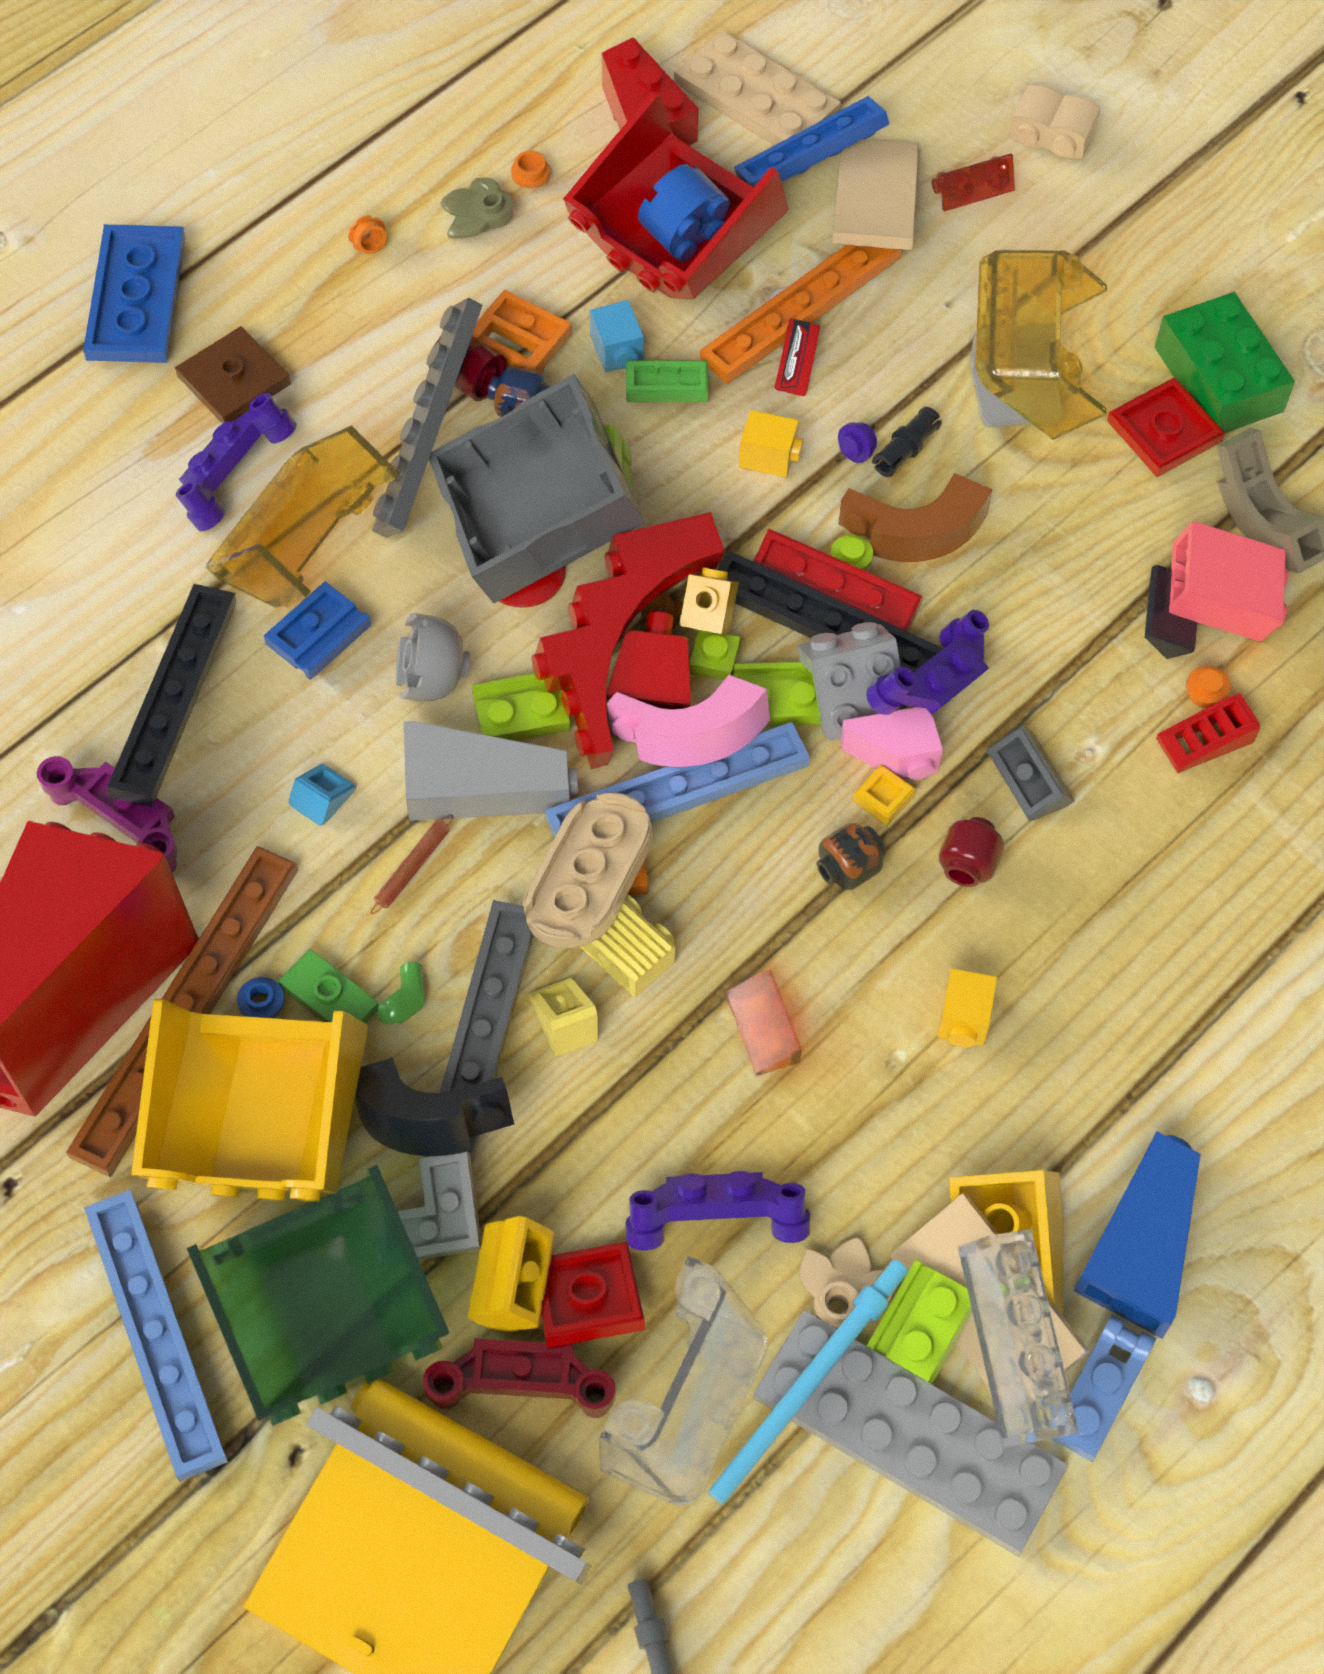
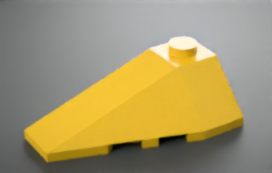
M1038 1170L950 1177L951 1202L962 1193L969 1195L1063 1316V1211L1059 1172Z

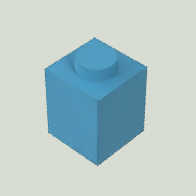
M629 300L590 310V337L605 372L626 369V360H644V336Z

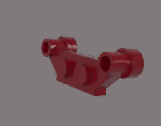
M474 1338L473 1349L454 1362L442 1360L431 1364L423 1376V1386L427 1398L441 1409H451L470 1393L571 1399L587 1416L600 1418L607 1414L614 1404L616 1397L615 1383L612 1377L607 1372L599 1369L590 1370L574 1355V1344L547 1348L544 1342ZM443 1385H451L453 1387L447 1393L437 1391ZM595 1393L604 1397L598 1402H592L588 1399L591 1394Z

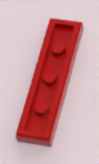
M769 528L753 560L755 563L907 632L924 599L922 595Z

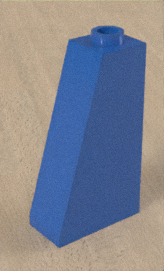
M1156 1131L1088 1261L1074 1292L1163 1339L1176 1316L1201 1154L1192 1150L1191 1146L1182 1138L1174 1135L1165 1136Z

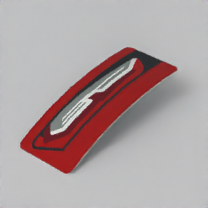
M792 318L789 319L774 387L776 390L799 396L806 395L820 331L819 325Z

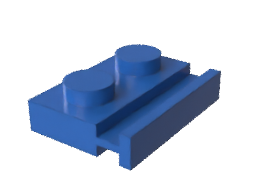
M324 581L264 634V639L268 647L294 668L301 669L306 677L311 680L371 626V620L367 613H361L356 609V605Z

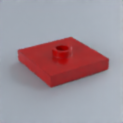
M1175 377L1110 411L1107 422L1156 477L1220 444L1225 436V432Z
M628 1242L551 1255L544 1300H542L541 1318L547 1348L646 1330Z

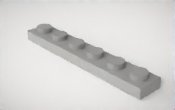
M335 1405L331 1414L318 1407L315 1408L306 1426L582 1585L592 1566L580 1559L585 1551L583 1547L560 1534L556 1535L553 1543L535 1533L540 1524L536 1520L513 1507L508 1516L491 1508L490 1505L495 1498L494 1496L470 1482L466 1483L463 1491L446 1482L445 1480L450 1471L425 1456L422 1457L418 1465L401 1456L406 1447L404 1444L381 1431H378L374 1439L357 1430L362 1420Z

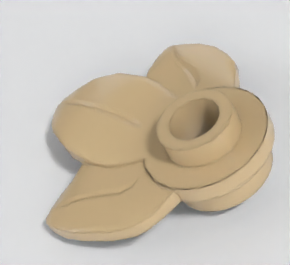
M855 1237L840 1245L829 1259L816 1251L807 1250L800 1266V1279L804 1288L815 1298L814 1311L816 1317L838 1329L854 1309V1299L865 1286L871 1287L884 1270L871 1271V1263L866 1248L861 1239ZM895 1288V1290L891 1293V1295L888 1297V1299H887L888 1303L891 1301L892 1297L894 1296L895 1291H896V1288ZM834 1300H840L846 1304L847 1310L844 1313H835L830 1309L829 1304Z

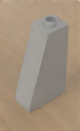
M404 721L405 786L409 821L452 819V816L449 815H453V818L545 813V809L568 802L569 795L578 794L577 768H568L567 751L415 721Z

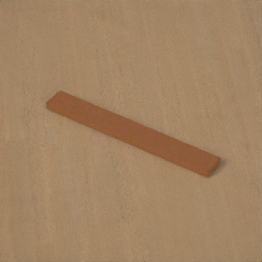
M256 846L162 999L190 1012L211 1014L298 872L297 863ZM151 1016L66 1151L70 1159L108 1177L112 1176L136 1137Z

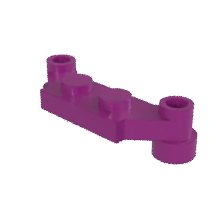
M60 756L49 757L41 762L37 769V778L42 790L50 795L51 800L55 804L68 805L73 801H79L137 844L145 843L158 848L165 854L171 872L173 873L176 870L177 847L169 825L175 818L171 807L157 797L153 807L110 798L107 786L115 768L106 761L100 768L74 769L69 760Z

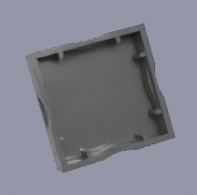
M575 374L527 399L503 417L478 426L434 450L429 457L442 497L449 504L453 512L456 535L471 576L493 603L506 598L612 540L613 535L631 531L645 523L596 405Z

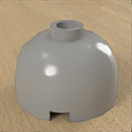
M411 613L405 622V626L412 627L410 637H401L398 647L396 685L402 686L405 684V690L398 693V696L401 699L414 701H436L446 697L456 687L459 677L467 676L470 667V653L463 651L462 638L452 624L435 616Z

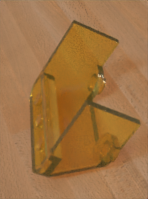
M995 250L982 257L979 262L975 366L980 381L986 389L1052 440L1105 416L1106 407L1081 388L1083 367L1079 357L1061 345V315L1107 292V284L1084 266L1076 255L1070 254L1066 250Z
M352 425L302 447L283 464L210 557L206 564V569L218 580L274 608L283 605L289 607L295 601L306 598L310 593V590L302 583L304 576L299 572L338 521L352 512L355 515L362 513L373 501L371 492L374 488L395 480L400 473Z

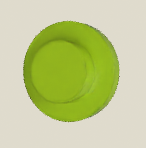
M845 535L833 543L831 556L866 570L872 563L873 548L863 537Z

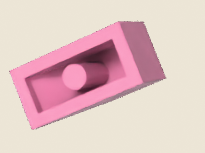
M914 707L894 711L889 715L875 714L843 720L840 740L842 750L877 769L882 764L901 779L910 778L914 780L923 779L932 773L939 772L943 748L933 715L926 708Z

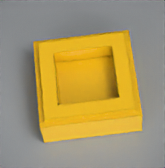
M881 764L853 793L852 801L888 826L915 797L916 789Z

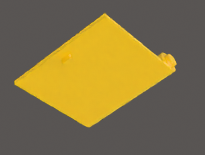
M378 1378L372 1385L365 1382L353 1399L351 1409L355 1411L353 1416L362 1420L357 1429L358 1431L372 1439L376 1437L378 1431H381L406 1446L401 1456L417 1465L423 1456L450 1471L445 1481L462 1491L467 1482L472 1483L494 1496L495 1498L490 1507L505 1516H508L513 1507L540 1523L535 1533L553 1543L557 1534L570 1539L580 1524L590 1502L589 1496L387 1381ZM336 1444L243 1607L354 1674H492L550 1566L343 1446Z

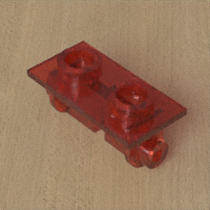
M1010 153L1000 157L994 156L990 160L946 173L939 172L937 177L932 179L931 184L935 194L941 193L942 210L945 212L1015 191L1013 154Z

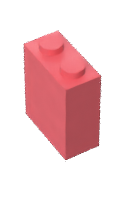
M1192 521L1173 542L1169 613L1262 642L1275 629L1282 626L1287 615V605L1284 604V588L1289 576V571L1285 568L1286 550Z

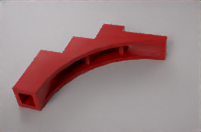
M711 512L613 535L608 552H605L604 555L606 569L611 578L578 585L572 603L568 605L570 620L575 629L540 637L536 652L531 657L534 674L538 681L544 680L547 692L552 693L563 690L561 697L567 716H574L578 729L575 731V742L581 757L587 756L591 769L608 765L614 751L607 721L606 683L615 647L636 615L659 594L685 580L689 574H701L703 568H717L725 550Z

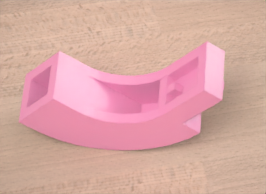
M731 675L726 677L708 699L684 709L669 710L654 707L618 692L607 702L612 734L624 741L636 743L639 760L659 766H697L725 758L749 744L770 721L767 689Z

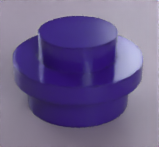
M850 422L840 428L838 443L844 456L855 463H863L873 455L877 447V437L873 429L866 423Z

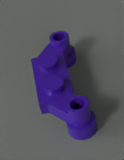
M269 393L257 396L250 403V411L232 422L229 421L221 424L213 432V439L204 450L190 459L188 469L179 478L183 485L177 490L176 497L188 511L187 518L198 531L211 529L223 518L225 510L215 499L213 492L261 434H264L270 443L275 444L288 438L296 429L297 423L286 409H281Z
M971 610L961 619L952 620L940 632V642L944 649L915 672L901 666L896 668L891 674L879 677L868 687L866 697L870 706L876 712L883 715L892 714L901 705L926 708L933 715L989 669L984 662V633L989 629L987 617L979 610Z
M735 1171L730 1174L713 1175L690 1173L682 1176L666 1177V1183L653 1191L641 1190L630 1196V1216L625 1222L626 1242H628L630 1247L643 1251L656 1249L664 1243V1224L671 1221L771 1218L772 1235L779 1241L796 1243L805 1240L810 1235V1212L806 1208L805 1188L797 1183L780 1185L763 1178L762 1172Z

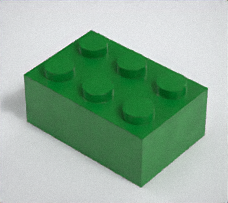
M1235 292L1163 316L1154 348L1173 377L1177 379L1225 433L1285 411L1295 380Z

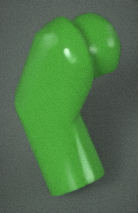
M409 962L400 966L401 988L378 1005V1016L383 1023L387 1025L401 1024L423 1008L425 1004L422 964Z

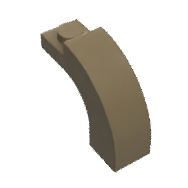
M1249 428L1217 445L1225 478L1217 483L1229 513L1245 537L1286 550L1285 568L1288 571L1301 573L1323 561V517L1299 510L1283 495L1273 477L1261 430Z

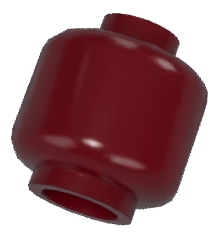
M972 817L970 820H959L949 827L939 851L938 861L949 880L961 886L975 887L979 883L989 881L994 876L1004 851V841L995 830L994 824L987 819Z

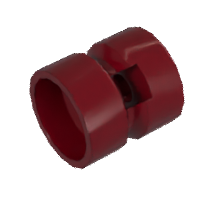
M472 335L455 387L475 401L486 399L493 376H500L506 368V358L487 344H479V340Z

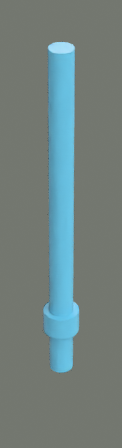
M893 1259L871 1287L865 1286L854 1299V1309L708 1490V1494L721 1505L725 1504L870 1320L876 1321L888 1307V1297L908 1273V1269L901 1262Z

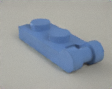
M1111 1315L1047 1436L1093 1462L1156 1341V1338L1145 1332H1142L1140 1336L1123 1327L1125 1321L1114 1315ZM1113 1344L1131 1353L1126 1364L1108 1355Z

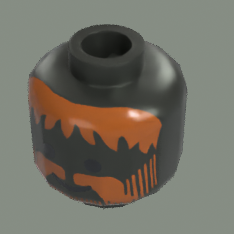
M848 823L820 842L818 847L820 860L816 862V866L820 875L828 884L836 883L843 889L852 890L876 876L882 870L886 849L880 836L870 826L863 827L858 823Z

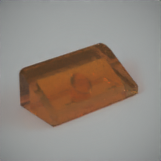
M771 969L763 971L725 992L756 1076L800 1063L802 1048Z

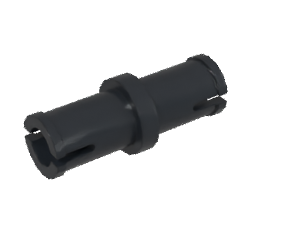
M923 407L906 426L897 428L892 433V440L873 457L872 463L877 464L874 467L875 470L885 477H892L908 458L917 456L923 449V443L934 431L941 427L942 420H937L940 417L939 414L930 407Z

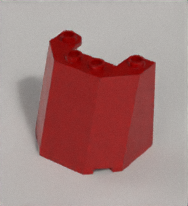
M654 91L649 94L563 198L570 214L568 216L569 221L578 230L586 233L607 255L606 258L613 267L621 272H625L626 269L636 275L637 280L643 287L653 293L659 290L669 298L694 300L789 210L778 170L770 167L755 187L741 180L679 140L672 133L661 97ZM688 164L692 169L693 165L697 166L729 198L730 206L723 220L725 223L710 241L706 239L697 245L694 255L686 262L681 263L639 223L638 213L645 198L651 203L658 192L653 187L662 177L674 168Z

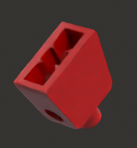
M650 612L647 618L646 632H626L607 688V702L618 692L662 709L676 710L691 707L688 638L672 635L674 620L672 615L664 612Z

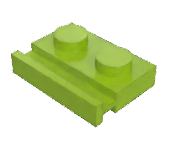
M801 662L734 664V677L767 689L770 721L766 726H782L790 722L793 725H821L813 675Z
M534 673L471 685L482 735L519 741L570 731L569 716H567L562 703V690L552 693L547 692L544 680L538 681Z
M915 1259L868 1342L867 1347L926 1382L933 1384L981 1297Z

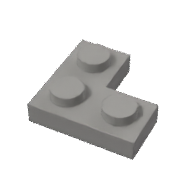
M469 1152L419 1158L425 1206L377 1215L382 1259L385 1265L389 1266L480 1250L482 1240Z

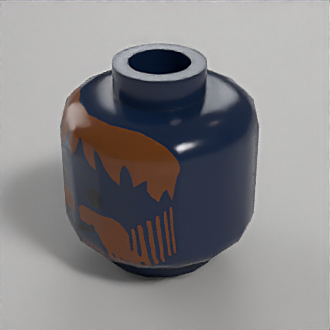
M510 365L503 370L500 376H493L489 386L488 398L494 400L496 414L503 417L522 402L551 386L547 385L546 378L542 373Z

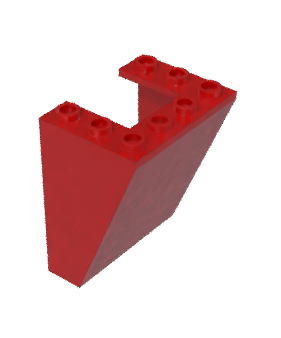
M27 821L0 881V1108L36 1117L176 970L197 943L198 935L165 854L158 848L145 843H138L136 846L120 843L112 837L99 832H93L91 835L74 832L67 826L57 822L41 824Z

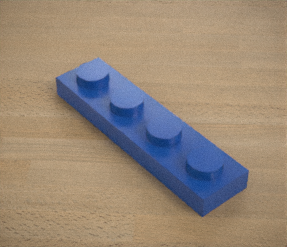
M867 96L734 167L736 175L752 187H755L770 167L779 171L781 182L794 175L804 173L814 164L839 154L844 148L861 139L869 138L876 131L890 125L887 113L873 99Z

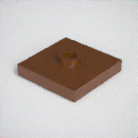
M242 326L175 367L177 377L222 424L229 421L232 422L250 411L249 405L257 396L263 393H269L273 396L291 385L290 375Z

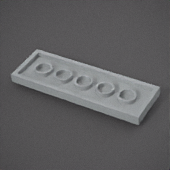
M804 1310L755 1390L753 1399L773 1410L837 1329ZM856 1340L853 1341L791 1419L793 1423L1017 1557L1020 1556L1068 1467V1464Z

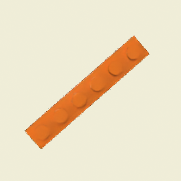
M845 245L700 350V361H708V368L728 385L784 344L790 318L808 323L814 322L900 259L902 249Z

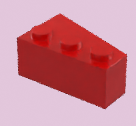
M634 37L601 53L602 88L615 121L617 120L619 129L625 125L649 94L654 91L661 97L672 133L689 146L698 142L699 108Z

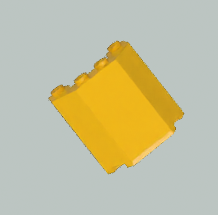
M154 999L131 1175L148 1179L147 1188L177 1190L178 1183L210 1187V1195L218 1197L239 1198L240 1189L257 1190L256 1199L282 1202L286 1201L287 1193H290V1199L304 1201H320L321 1194H337L368 1025L345 1011H334L332 1022L201 1014L190 1012L165 999Z

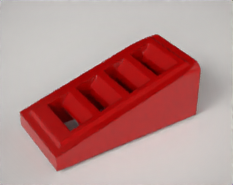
M1238 693L1157 734L1156 739L1176 772L1180 773L1254 743L1260 730V724L1242 695ZM1217 724L1224 736L1219 737L1213 725ZM1200 731L1207 745H1202L1195 732ZM1184 737L1192 753L1187 755L1178 739Z

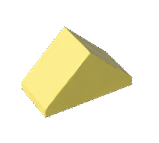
M572 977L528 993L555 1057L598 1041L596 1007Z

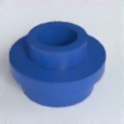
M258 977L247 981L240 988L237 995V1004L244 1017L276 1018L282 1011L285 1002L281 986L273 979ZM258 994H268V998L264 1002L256 1003L252 1001L253 997Z

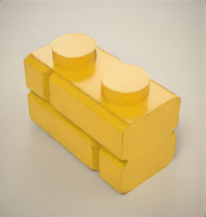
M523 1216L505 1219V1222L496 1221L485 1224L473 1290L470 1297L467 1316L469 1320L501 1334L516 1332L519 1329L526 1330L539 1327L542 1311L541 1304L542 1300H544L555 1238L553 1230Z

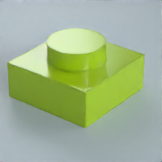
M698 630L689 662V673L719 680H725L728 675L732 676L741 637Z

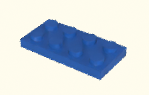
M104 224L83 348L86 361L168 362L186 239L184 227Z

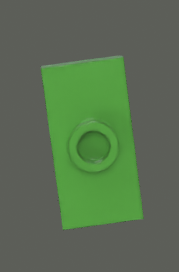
M626 360V402H708V361Z
M311 949L278 980L282 990L322 1022H332L334 1011H345L362 1022L367 1023L378 1009L379 1004L375 999Z

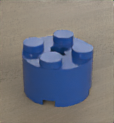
M683 164L668 172L653 187L658 192L651 203L645 198L638 213L639 223L681 263L686 262L694 255L697 245L706 239L710 241L725 223L723 220L730 206L729 198L697 166L693 165L692 169L688 164Z

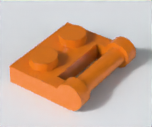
M504 289L477 321L473 336L479 340V344H487L506 358L507 365H514L543 374L545 366L571 336L572 323ZM495 332L533 353L528 358L488 336Z

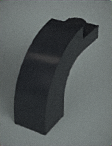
M393 1058L360 1068L355 1103L361 1122L366 1131L376 1141L395 1151L418 1156L460 1154L472 1151L471 1137L515 1125L507 1088L502 1077L450 1092L425 1093L410 1088L400 1079Z

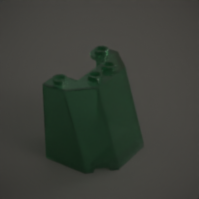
M378 1165L367 1169L366 1178L338 1190L337 1194L326 1195L320 1198V1201L310 1202L208 1248L199 1250L197 1244L187 1248L257 1419L261 1421L269 1417L272 1426L301 1414L298 1404L317 1396L320 1405L348 1393L345 1383L364 1375L366 1382L370 1383L394 1372L395 1370L391 1362L412 1353L415 1361L443 1349L440 1339L450 1334Z

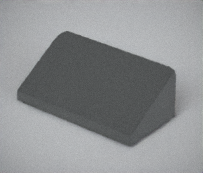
M1023 725L986 750L1029 821H1034L1065 808L1075 801L1035 735Z

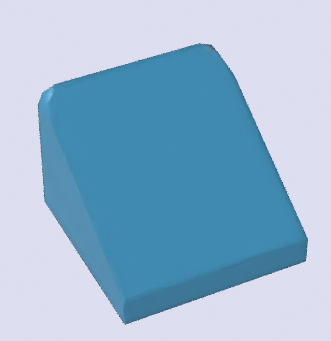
M321 763L295 778L289 797V805L316 824L323 825L354 793L356 785Z

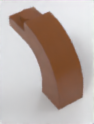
M954 473L942 494L935 501L920 508L901 509L886 505L848 488L841 500L838 525L845 527L855 535H863L870 538L873 555L876 557L898 562L932 560L957 550L975 535L988 514L992 489Z

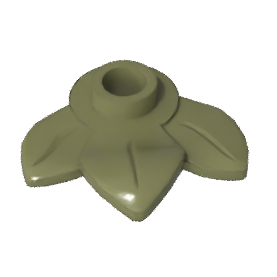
M476 178L472 181L470 189L460 188L453 190L440 202L446 212L455 216L447 232L449 238L473 237L480 234L486 227L500 228L509 223L513 217L514 202L507 192L501 191L498 182L491 178Z

